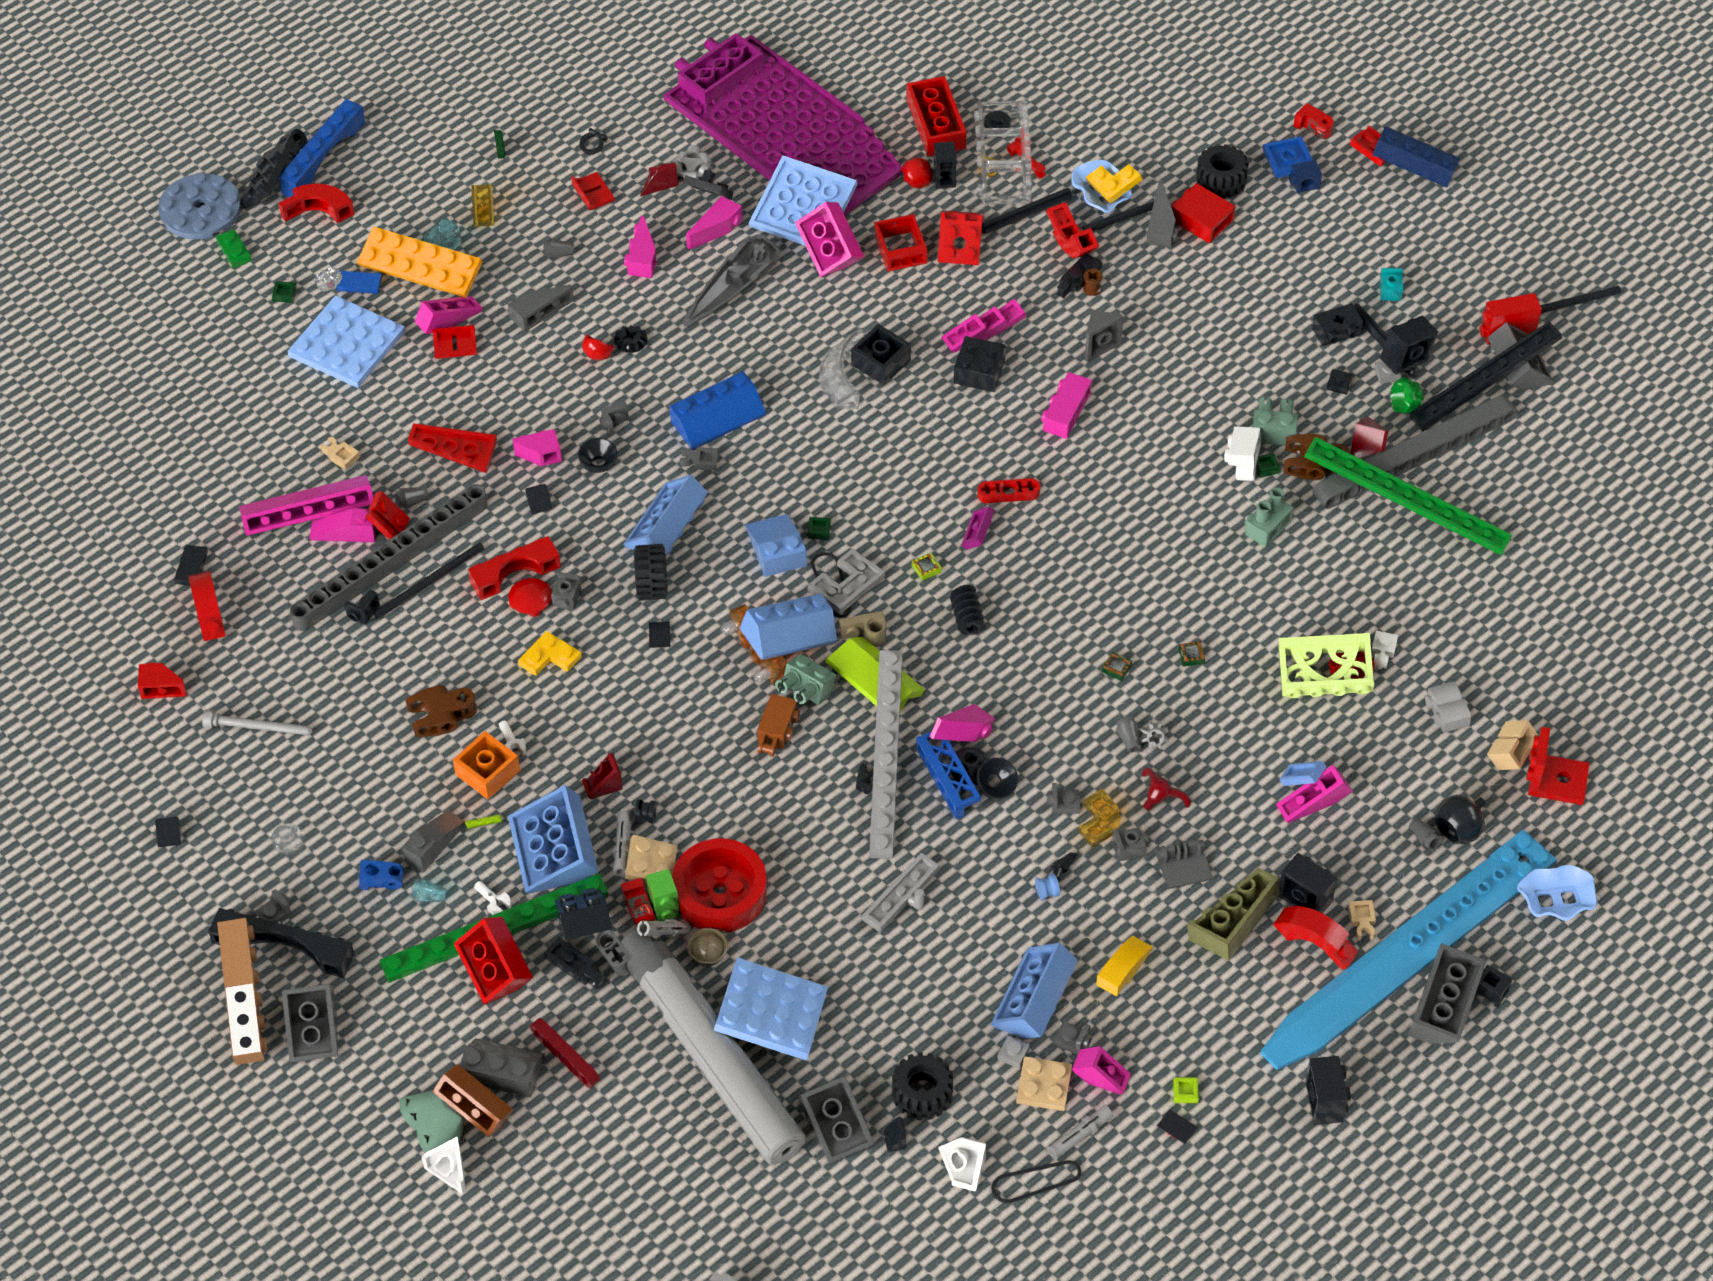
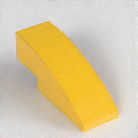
M1131 936L1119 947L1099 972L1096 985L1118 996L1125 984L1130 983L1152 951L1153 946Z

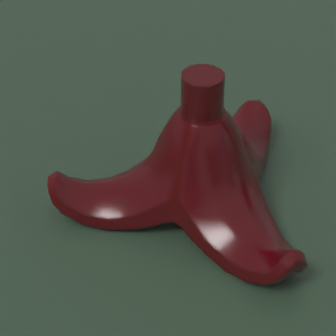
M1143 769L1142 776H1149L1151 778L1147 800L1142 805L1150 812L1155 804L1173 797L1182 800L1186 808L1190 807L1191 801L1183 791L1170 787L1169 782L1152 769Z

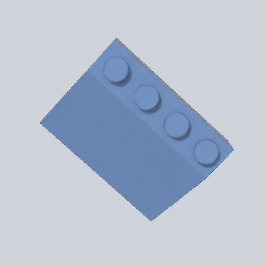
M566 785L508 815L522 880L527 894L573 884L599 872L580 795Z

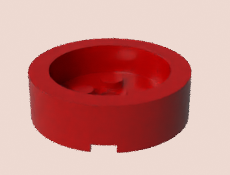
M716 838L699 842L687 849L675 864L672 879L678 894L679 914L691 926L699 930L702 928H713L725 931V933L737 931L752 923L765 906L767 880L764 864L753 849L739 841ZM715 887H726V891L723 894L714 892Z

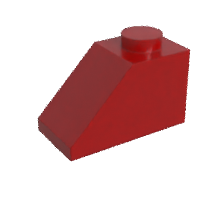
M150 662L139 664L138 689L141 699L187 697L183 679L163 663Z

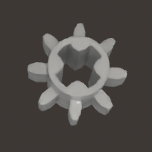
M1149 720V725L1146 728H1141L1142 732L1146 734L1141 737L1142 742L1148 741L1149 749L1152 746H1158L1161 749L1163 741H1169L1168 737L1164 735L1169 732L1168 727L1162 728L1160 720L1157 723H1152ZM1156 731L1158 737L1154 738L1152 732Z

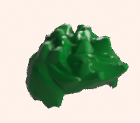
M1400 378L1390 389L1392 393L1390 395L1391 405H1393L1392 409L1396 412L1409 414L1423 404L1421 400H1424L1423 389L1419 386L1418 382H1413L1408 378Z

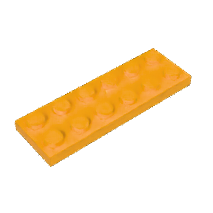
M374 226L357 261V264L361 267L467 298L483 263L481 258Z

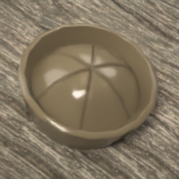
M702 928L695 931L687 942V951L690 957L703 966L718 964L728 950V940L725 935L713 928Z

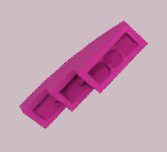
M1013 299L1000 309L994 306L979 317L977 314H974L941 336L951 352L954 353L960 351L965 336L987 340L1026 318L1027 315L1017 301Z

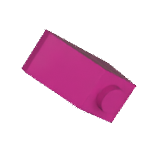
M1101 1046L1079 1050L1072 1068L1087 1084L1120 1095L1124 1094L1131 1073Z

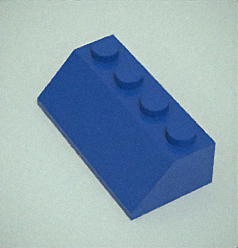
M744 371L670 405L671 423L692 450L766 415L755 385Z

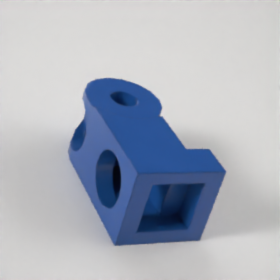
M361 860L359 890H369V887H385L391 890L400 889L403 885L404 867L393 862Z

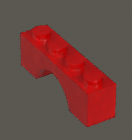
M549 536L537 539L525 546L517 547L508 553L495 556L493 559L468 568L470 583L482 601L501 593L503 580L514 571L531 570L542 576L561 568L560 555Z

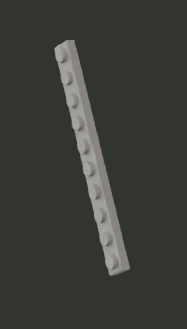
M880 650L870 858L893 859L902 651Z

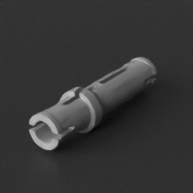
M622 810L617 813L616 846L613 849V856L615 858L613 872L616 876H625L631 836L632 813Z
M675 919L640 921L637 925V932L640 936H666L673 938L677 935L686 936L691 929L687 921H676Z
M1103 1105L1089 1117L1085 1116L1082 1118L1080 1124L1047 1147L1051 1157L1057 1160L1089 1134L1094 1135L1098 1132L1100 1126L1114 1117L1112 1111L1108 1106Z

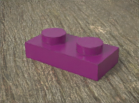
M990 506L973 512L961 544L966 550L979 547L984 543L994 514V510Z

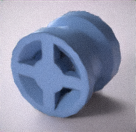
M1054 873L1041 880L1039 877L1035 878L1037 894L1041 901L1049 896H1060L1059 883Z

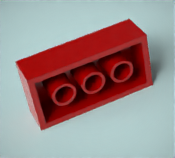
M941 76L906 83V101L927 157L934 156V143L954 141L955 151L966 149L967 132L946 77Z

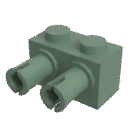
M1265 397L1259 398V408L1254 410L1252 427L1260 428L1262 444L1286 446V437L1296 435L1298 413H1293V400L1288 399V406H1286V398L1280 401V412L1271 411V398L1267 397V404L1264 403Z
M1277 487L1272 488V491L1270 490V498L1267 501L1263 500L1259 504L1257 503L1256 512L1254 514L1250 513L1245 520V535L1265 548L1292 522L1294 507L1283 501L1284 491Z
M799 653L787 662L784 676L776 681L775 687L778 691L783 689L781 693H786L789 689L795 691L794 699L796 702L800 701L799 704H804L809 699L820 705L831 696L836 674Z

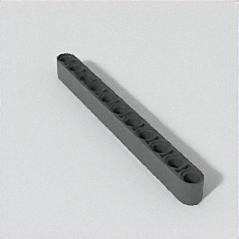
M1500 395L1364 461L1397 477L1511 422L1518 415V410L1505 395ZM1335 474L1317 483L1312 493L1326 509H1330L1369 489L1339 474Z
M479 484L469 486L294 603L290 608L294 628L299 631L311 628L342 607L346 601H351L482 513L488 506L485 488Z

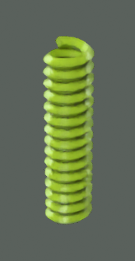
M499 814L465 821V825H467L468 829L483 825L497 824V822H502V817Z

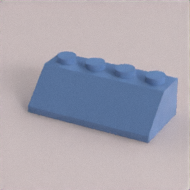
M692 475L666 482L623 545L634 550L636 545L663 544L665 554L668 555L673 549V543L682 536L684 527L693 520L694 512L703 505V499L708 492Z
M822 593L748 609L740 626V630L761 660L837 642L833 609Z
M1060 942L1027 948L991 1025L1023 1039L1042 1037L1051 1016L1056 1010V1005L1065 991V986L1074 972L1078 959Z

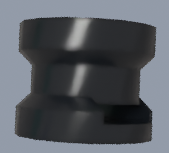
M637 799L635 822L648 821L649 824H654L657 802L652 800L644 802L642 799Z

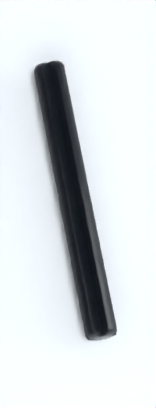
M1065 188L982 223V232L984 234L990 233L1071 199V190Z
M1356 303L1354 307L1363 320L1362 326L1383 348L1388 337L1387 333L1359 303ZM1415 366L1404 372L1410 378H1414L1419 374L1420 370Z

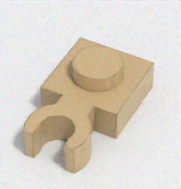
M333 437L328 438L331 446L320 445L321 451L329 455L330 461L344 470H347L360 458L358 450L344 441L338 445Z
M1373 900L1349 901L1348 909L1351 927L1358 926L1356 931L1357 940L1361 941L1362 932H1367L1370 935V940H1373L1375 929L1372 925L1376 923Z

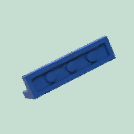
M931 732L916 737L917 751L955 819L964 817V808L980 802L981 797L949 740H941L942 744L939 748L930 745L929 740L932 739L930 737ZM941 754L952 758L950 765L939 761ZM951 771L961 774L960 783L950 780ZM963 789L970 791L973 796L961 800L959 793Z

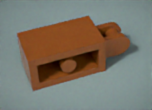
M774 694L770 695L757 729L759 743L757 753L762 754L764 752L774 757L777 748L784 749L786 742L791 741L794 730L792 726L798 722L800 717V710L797 709L795 699Z

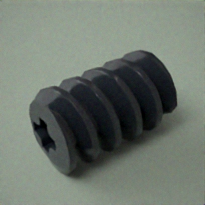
M962 585L955 588L950 594V601L959 632L964 635L981 633L985 630L986 623L984 622L976 588L972 585Z

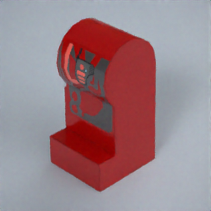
M1306 103L1295 114L1293 127L1299 130L1304 127L1313 132L1316 137L1327 139L1332 134L1334 121L1326 113Z
M638 878L621 884L623 900L636 927L640 921H655L642 879Z

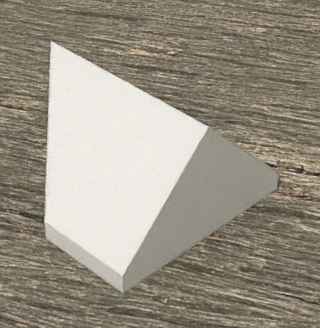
M458 1137L428 1151L422 1156L424 1169L463 1194L466 1191Z
M961 1137L938 1147L952 1185L976 1191L986 1160V1143Z

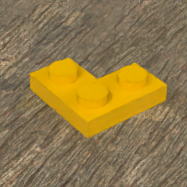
M1130 164L1114 176L1102 165L1086 176L1087 182L1110 204L1143 180L1141 174Z
M546 631L522 655L518 663L519 666L535 676L550 661L568 672L582 658V654L579 650Z

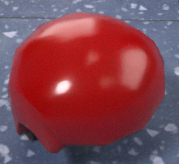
M912 158L905 161L901 167V171L904 173V181L912 188L921 189L928 186L932 181L933 172L931 165L923 158Z
M588 334L582 342L583 352L589 358L597 361L608 359L614 349L613 345L594 339Z

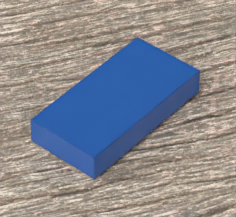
M340 271L337 291L378 294L382 275L380 273Z

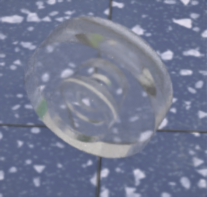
M336 267L326 268L317 275L315 284L320 291H329L340 283L342 274Z
M294 824L278 826L272 833L274 848L282 854H291L299 850L303 844L300 828Z

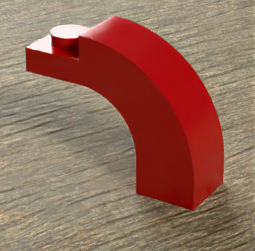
M306 184L292 189L293 196L278 203L281 217L285 222L310 210H320L328 213L337 224L355 215L352 200L346 193L326 184Z
M1066 202L1046 210L1054 228L1052 233L1068 256L1077 258L1098 249L1099 244L1092 229L1089 228L1084 231L1079 229Z
M211 571L189 575L190 587L203 640L208 641L225 637L226 634Z
M1285 907L1273 924L1287 941L1302 939L1320 947L1341 970L1347 969L1359 952L1347 939L1349 933L1340 924L1325 914L1307 907Z

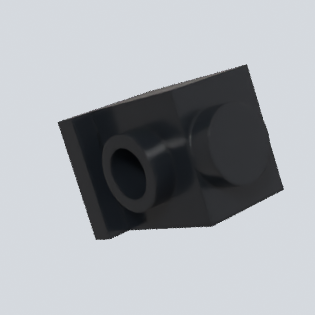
M1486 965L1476 993L1493 1002V1006L1498 1008L1509 992L1513 978Z

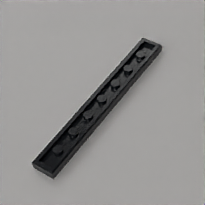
M1548 321L1418 407L1412 413H1409L1410 419L1421 431H1424L1561 340L1562 334Z

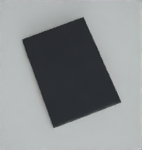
M670 621L649 622V648L671 647Z
M1171 1109L1157 1124L1168 1135L1184 1144L1198 1129L1197 1126Z

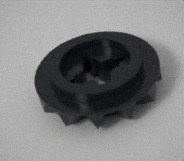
M631 324L629 327L622 326L621 330H616L614 337L615 346L626 353L642 350L648 341L646 331L642 330L640 326L633 327ZM630 335L631 337H634V341L630 338H627V336Z

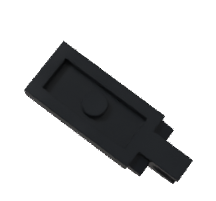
M1090 254L1083 255L1059 280L1060 284L1057 286V295L1064 299L1071 291L1078 292L1085 283L1084 273L1088 269L1100 270L1103 262Z
M559 937L544 952L545 959L579 983L581 982L584 985L589 983L598 990L605 984L604 976L598 972L599 968L595 965V961Z

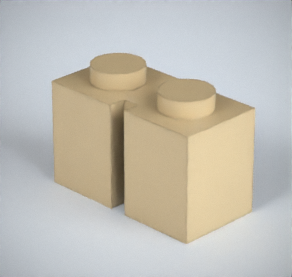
M1528 720L1506 721L1498 734L1499 739H1495L1487 755L1498 770L1521 769L1533 746L1534 736L1538 734Z

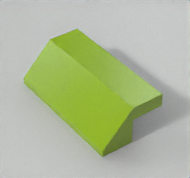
M864 637L850 638L833 652L825 662L877 706L880 651ZM903 670L900 713L908 699L921 697L925 691L923 687Z

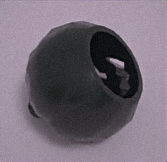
M1453 795L1443 799L1435 811L1437 828L1444 837L1454 844H1469L1477 840L1485 827L1481 808L1486 804V801L1479 797L1474 802L1465 795ZM1449 825L1451 828V832H1454L1455 836L1458 837L1457 839L1456 837H1452V835L1448 833Z

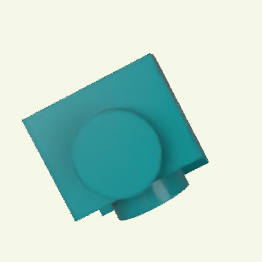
M1381 268L1379 280L1380 300L1401 301L1403 293L1402 268Z

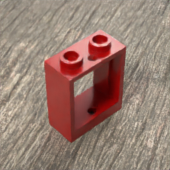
M914 214L874 222V237L887 272L927 264V248ZM906 233L911 234L915 246L888 251L884 238Z

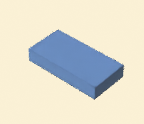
M1323 761L1290 764L1279 781L1283 786L1316 783L1327 766Z

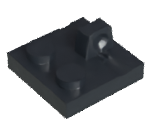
M705 170L703 176H699L698 179L685 175L683 180L684 184L695 189L723 196L732 200L734 194L733 191L728 189V185L717 182V185L714 184L715 173L709 170Z

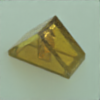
M492 184L471 185L473 226H494L495 202Z

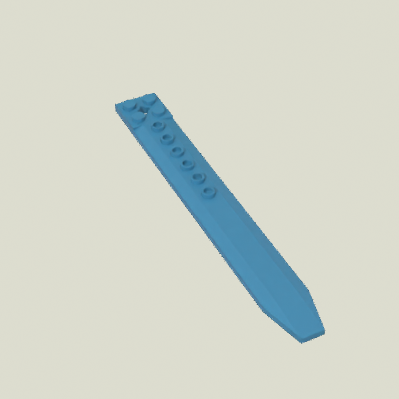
M1524 829L1493 852L1483 863L1288 1014L1262 1048L1260 1054L1278 1070L1321 1051L1431 964L1441 943L1450 947L1455 945L1520 893L1517 890V885L1529 872L1540 868L1551 869L1556 865L1557 859ZM1524 856L1528 858V862H1520L1519 857Z

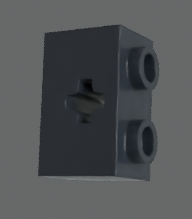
M954 141L934 143L933 172L936 189L956 187L957 159Z
M1351 303L1314 314L1312 330L1321 345L1325 346L1361 335L1363 320Z

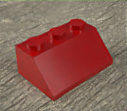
M503 917L483 918L453 943L484 1005L519 990L533 978Z

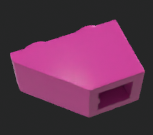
M554 429L512 438L514 453L520 458L539 466L562 462L560 445Z

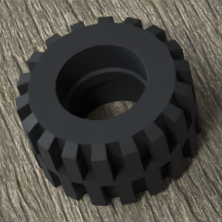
M1217 144L1215 147H1207V150H1203L1198 157L1197 184L1221 198L1226 196L1229 198L1234 197V194L1238 195L1247 184L1249 167L1247 156L1243 155L1242 150H1237L1235 146L1229 147L1227 144H1224V146Z
M663 544L636 545L634 548V570L637 598L639 601L666 599L668 583L665 547Z
M918 1052V1056L915 1057L913 1054L908 1055V1060L903 1058L899 1062V1066L896 1065L892 1075V1098H894L895 1106H899V1111L902 1114L907 1112V1117L912 1119L913 1116H916L917 1120L921 1121L922 1117H927V1120H931L933 1115L937 1117L942 1115V1110L946 1111L953 1099L952 1070H949L947 1062L943 1063V1059L939 1056L933 1058L932 1053H928V1056H925L923 1052ZM923 1080L931 1082L935 1085V1088L928 1092H918L913 1090L910 1085Z

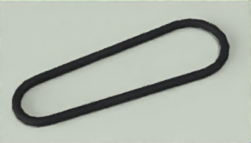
M821 552L813 557L811 567L816 578L819 575L814 566L815 560L820 556L827 555L834 558L837 564L838 558L834 554ZM837 566L841 582H843L844 577L842 570ZM852 606L849 607L848 612L845 614H837L833 610V615L844 618L851 613Z
M1067 1160L1002 1174L993 1181L991 1186L992 1194L1000 1202L1013 1203L1077 1181L1081 1176V1168L1075 1161ZM1065 1164L1074 1165L1078 1171L1075 1178L1013 1199H1003L995 1192L996 1183L1005 1177Z

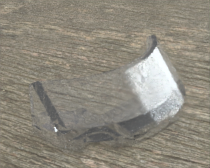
M860 328L833 346L824 356L820 365L819 381L824 395H827L832 400V404L837 408L859 409V390L852 385L846 375L844 359L851 360V348L864 337V328Z

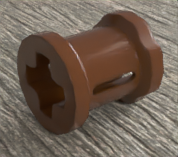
M1088 269L1084 273L1085 283L1083 292L1086 295L1097 296L1101 293L1100 282L1103 277L1101 271L1098 269Z

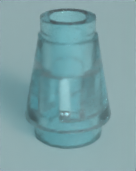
M422 878L421 880L415 879L411 898H415L416 901L444 902L447 888Z

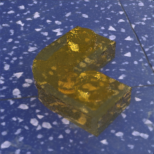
M1103 789L1085 798L1083 805L1094 818L1080 825L1078 832L1091 848L1110 838L1113 830H1118L1120 826V810Z

